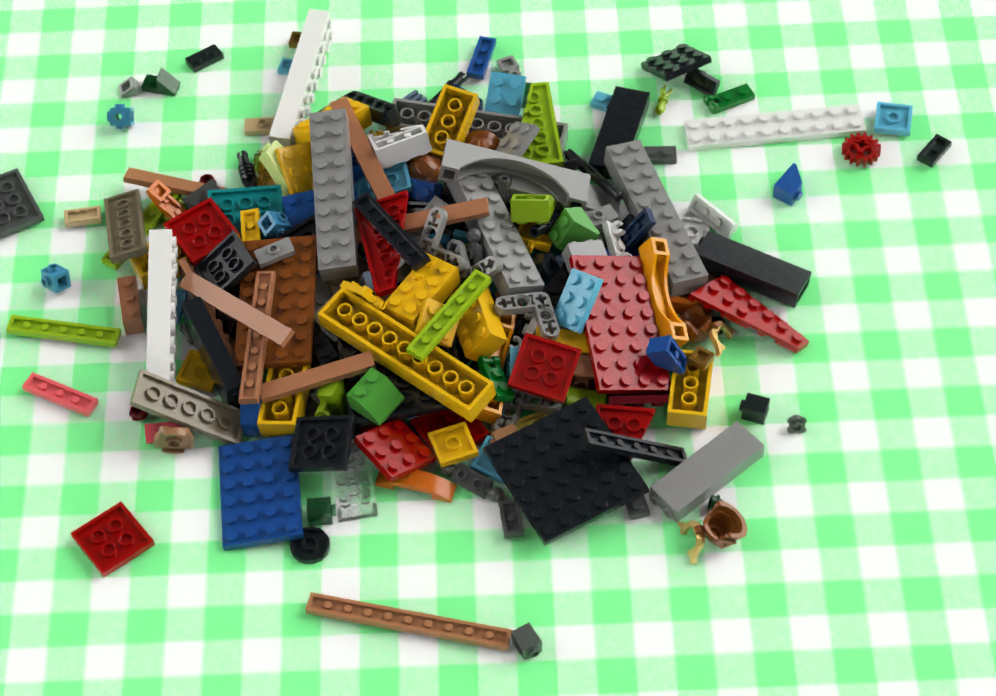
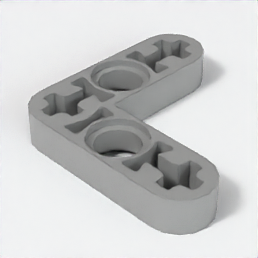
M434 207L428 214L418 246L423 251L426 249L429 251L428 254L437 258L440 253H444V261L450 263L451 260L457 261L459 266L456 267H458L460 273L466 268L465 258L438 247L448 219V213L444 208ZM437 213L441 215L440 219L436 217ZM434 229L436 232L435 237L430 239L429 232Z
M452 239L447 244V251L463 256L467 263L465 270L459 273L461 282L457 288L464 283L475 269H481L482 273L492 278L500 273L503 268L502 259L496 256H488L471 267L465 244L462 241ZM450 261V263L455 264L456 266H458L459 264L457 261Z
M532 292L500 296L496 299L494 310L497 314L506 316L534 312L541 337L553 341L557 340L560 329L548 294ZM524 301L527 305L519 306L517 302ZM547 314L550 316V319H543L540 315Z
M512 390L515 397L512 402L504 401L502 415L496 420L494 428L496 431L512 423L516 426L522 410L552 414L562 409L563 405L519 390ZM533 399L540 400L537 404L530 403ZM510 410L515 411L512 416L505 415Z

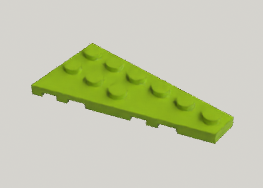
M549 82L531 83L521 122L535 124L540 128V131L522 157L563 167L564 161Z

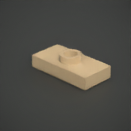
M275 117L245 118V136L269 135Z
M101 206L64 210L65 227L71 228L102 223Z

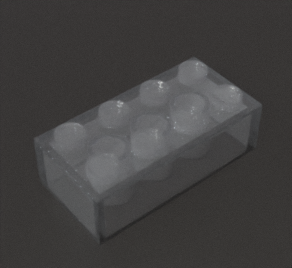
M352 439L347 471H330L338 523L378 516L369 458L353 442L354 439Z

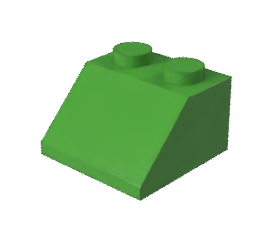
M581 207L564 208L547 235L556 248L563 251L570 242H585L589 239L597 240L600 233Z
M372 367L346 395L350 408L378 426H381L405 399L403 394L385 375Z

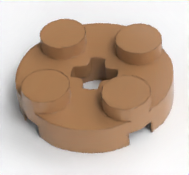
M161 426L154 435V446L157 449L158 447L162 448V452L167 454L184 453V449L189 448L191 450L193 448L194 435L191 433V429L186 426L180 428Z

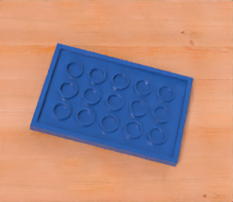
M294 434L218 446L222 546L224 551L304 538L300 472L290 473L288 470Z

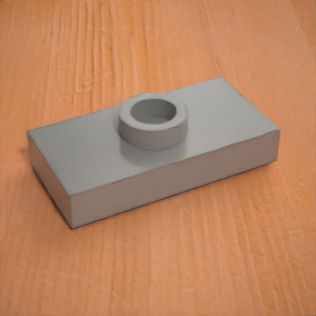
M611 204L586 212V215L597 229L601 228V223L606 220L611 223L619 220V216Z
M286 237L255 250L254 254L260 268H264L293 256L296 252L289 237Z

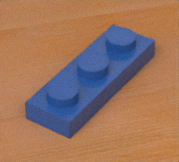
M479 36L466 72L468 78L484 80L497 44L496 38Z

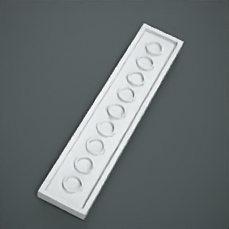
M860 104L683 120L688 151L850 136V134L856 136L857 132L860 135L866 133Z

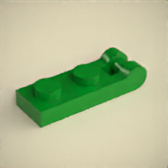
M746 83L713 96L707 95L704 97L703 102L706 106H709L712 114H717L755 100V94Z
M479 356L478 366L482 375L494 382L496 392L494 400L512 402L515 395L512 389L507 387L508 381L500 366V358L498 356H491V358Z

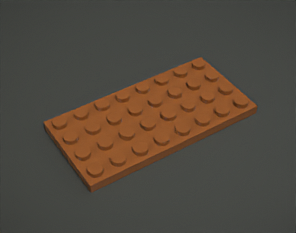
M316 235L289 237L296 254L264 268H260L254 251L284 238L244 241V244L258 265L240 281L239 299L252 306L256 271H275L276 282L271 317L295 332L284 348L269 339L267 340L264 369L312 365L318 264ZM237 321L234 363L238 371H242L248 327Z

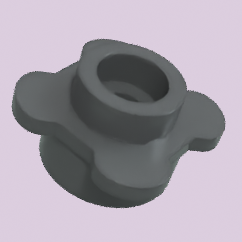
M793 415L787 419L789 427H787L788 433L806 432L805 423H807V419L805 417Z

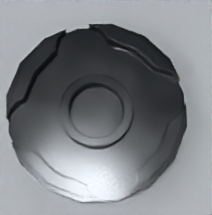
M314 526L304 527V538L290 540L291 554L300 563H318L328 555L330 539L321 528Z

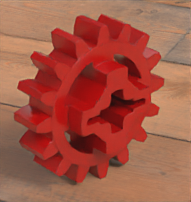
M857 132L856 136L850 134V138L846 137L845 141L842 142L841 154L844 155V160L849 159V164L856 163V167L859 164L866 167V163L873 165V161L877 162L878 157H880L881 144H878V139L873 140V135L868 137L867 133L860 135Z

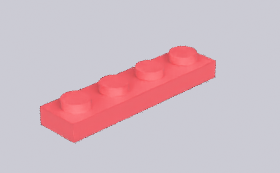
M34 372L31 373L22 385L23 391L86 417H89L99 404L98 399Z

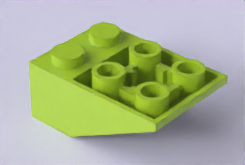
M513 194L510 200L511 222H517V224H526L528 222L546 224L550 221L557 201L551 195Z

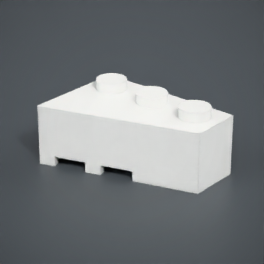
M423 124L400 128V132L390 133L389 130L383 131L384 135L374 137L373 134H367L368 140L383 169L390 168L400 162H407L411 158L423 156L433 151L428 133Z

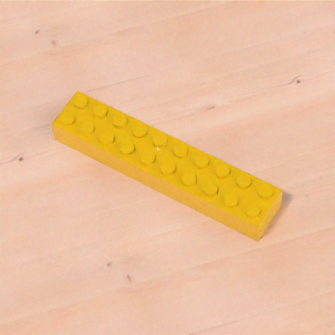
M344 287L318 312L322 327L362 353L371 351L376 362L471 423L496 395L494 382L437 346L423 362L409 355L406 352V348L418 334Z

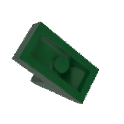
M160 68L157 76L146 74L141 89L143 92L176 96L180 81L165 69Z

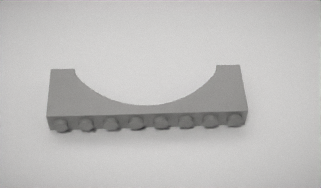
M447 139L438 180L456 184L458 180L478 173L496 172L511 174L541 186L551 193L564 208L581 207L585 210L588 200L590 174Z

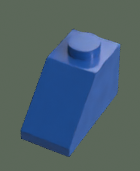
M794 162L774 184L773 197L789 206H792L796 201L798 202L803 195L802 180L797 164Z
M410 178L413 189L412 192H409L410 198L430 202L436 195L441 199L443 183Z
M671 335L650 338L646 348V355L653 364L678 374H685L688 358Z
M261 396L259 404H240V425L245 436L262 437L257 425L262 402Z

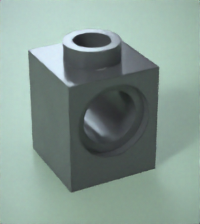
M529 622L511 631V642L524 661L528 658H535L542 652V640Z

